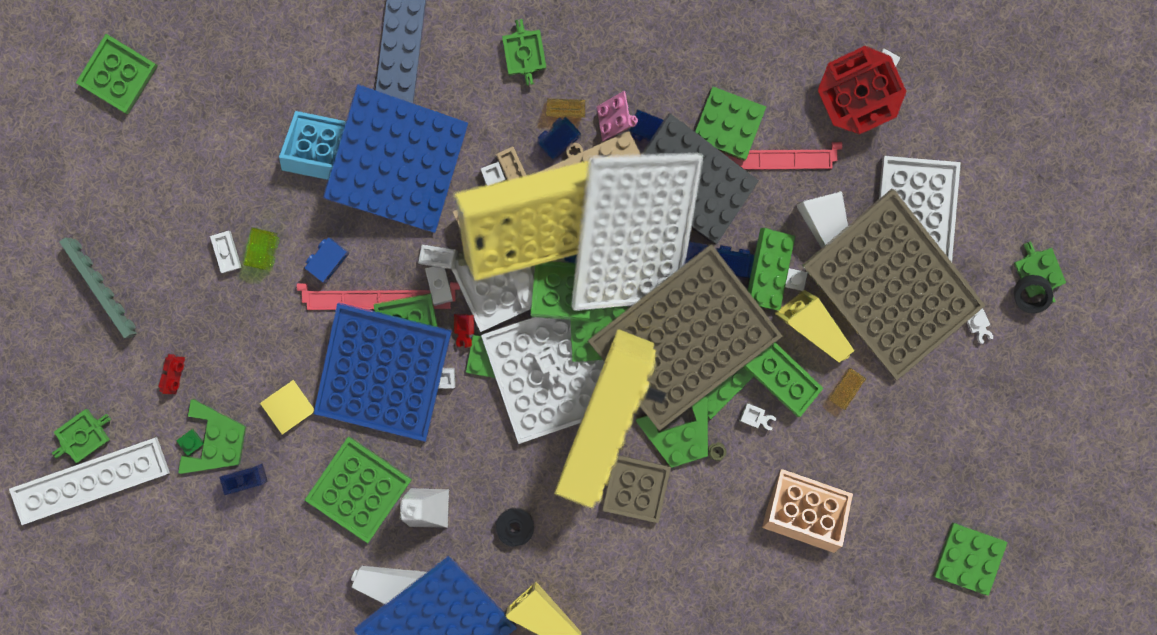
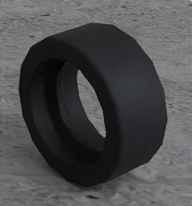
M1025 276L1015 285L1014 297L1016 305L1027 313L1043 312L1053 301L1054 295L1051 284L1042 276ZM1039 285L1044 288L1046 294L1044 299L1037 303H1027L1022 299V291L1028 286Z

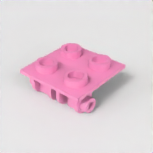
M625 91L597 106L603 142L627 131L630 127L636 126L638 122L636 116L629 115Z

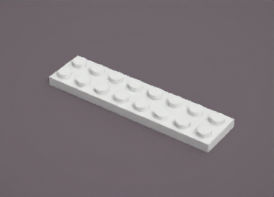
M156 437L10 488L9 491L20 522L24 525L164 476L170 472Z

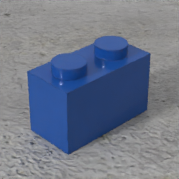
M332 238L323 239L317 247L319 248L317 253L310 255L306 260L307 265L305 269L324 283L330 279L349 254L346 249Z

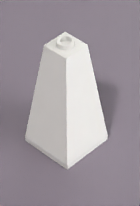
M842 192L797 204V209L821 248L848 226Z
M411 488L402 498L401 519L409 527L448 528L449 489Z
M361 566L359 570L355 569L351 578V581H354L352 588L386 604L426 572Z

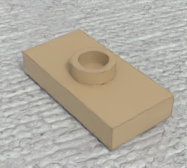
M514 147L496 154L507 180L527 176Z

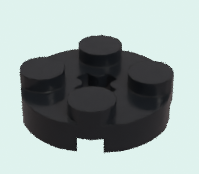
M511 507L503 511L498 517L496 532L500 541L505 545L511 547L524 545L533 535L534 521L526 510ZM519 523L518 527L520 530L511 531L512 527L510 524Z

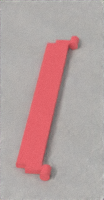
M832 142V150H750L746 161L728 154L725 155L744 170L832 169V161H837V150H842V142Z
M450 282V290L453 298V301L451 302H455V290H460V286L458 282ZM297 283V291H302V303H307V310H336L337 303L374 310V303L431 293L430 290L307 291V283ZM451 302L436 305L434 309H451Z

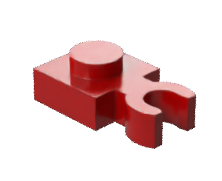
M454 314V333L458 334L456 340L457 347L464 345L465 348L472 346L470 335L474 334V315Z

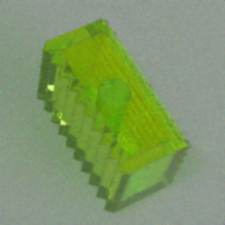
M251 227L243 265L270 270V267H273L275 263V256H273L274 248L277 249L279 245L278 233Z

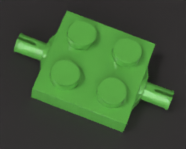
M519 19L521 27H519L518 20H515L517 32L502 36L508 74L524 75L526 86H529L528 78L530 79V85L534 84L532 73L547 68L540 30H524L523 19Z
M1031 241L1023 244L1028 255L1014 262L1020 279L1029 275L1042 276L1051 284L1052 290L1066 283L1052 248L1035 252ZM1031 285L1025 288L1028 298L1038 294H1046L1044 288L1039 285Z
M88 409L83 410L54 431L61 446L53 451L52 454L55 455V458H59L66 452L76 463L82 461L110 441L102 426L111 421V418L108 414H105L97 420Z

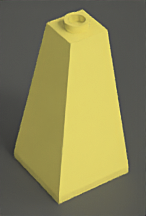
M806 290L782 306L780 311L777 310L775 312L777 317L836 361H844L854 352V349L819 298Z
M537 582L531 585L507 607L506 617L509 620L538 635H582V632Z

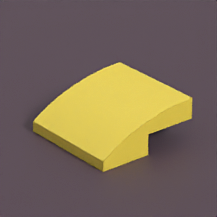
M294 380L260 403L282 435L314 413V408Z

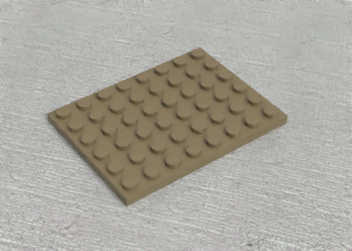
M890 189L802 264L812 279L896 380L985 307L982 300L895 189Z
M710 244L589 338L588 342L604 362L618 329L654 343V350H656L654 368L651 375L647 376V381L650 382L649 387L665 392L667 395L663 404L644 397L643 401L639 400V406L660 431L779 340L782 335L716 249Z

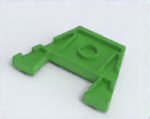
M707 395L692 405L696 417L694 421L658 431V428L647 415L636 418L638 425L671 468L708 456Z
M191 399L188 417L208 420L202 457L181 456L178 473L183 474L239 465L246 426L195 399Z

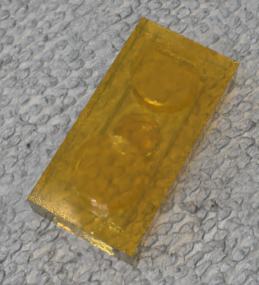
M547 99L546 116L585 117V100Z
M848 368L828 400L846 410L866 378L852 368Z

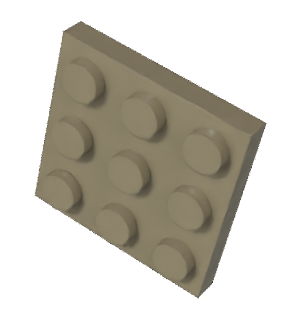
M617 455L615 465L611 468L602 511L659 523L671 467Z

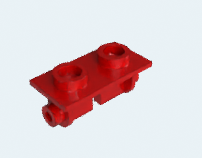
M168 354L165 357L163 370L167 371V375H161L158 385L159 391L162 394H177L181 373L184 369L185 357Z

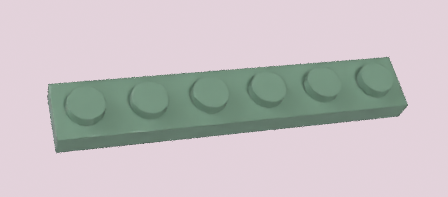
M66 237L59 241L124 338L135 336L137 334L134 330L136 329L135 324L130 319L127 320L123 314L125 313L124 308L121 304L115 302L113 299L114 293L103 284L102 281L104 279L98 271H94L91 266L93 262L87 255L84 256L80 250L82 249L81 244L76 239Z

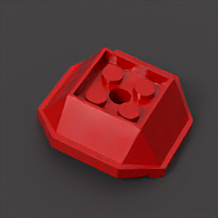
M863 46L829 62L818 88V93L833 126L859 135L897 118L907 92L891 56L867 46ZM860 86L865 87L867 90V94L863 97L858 96L856 93V89Z

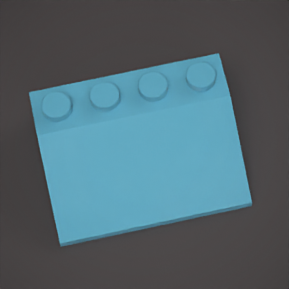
M295 111L279 156L281 170L328 180L346 121Z

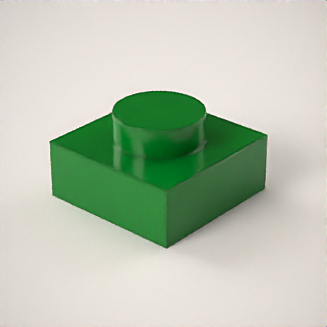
M191 429L176 440L187 456L204 445V442L194 429Z

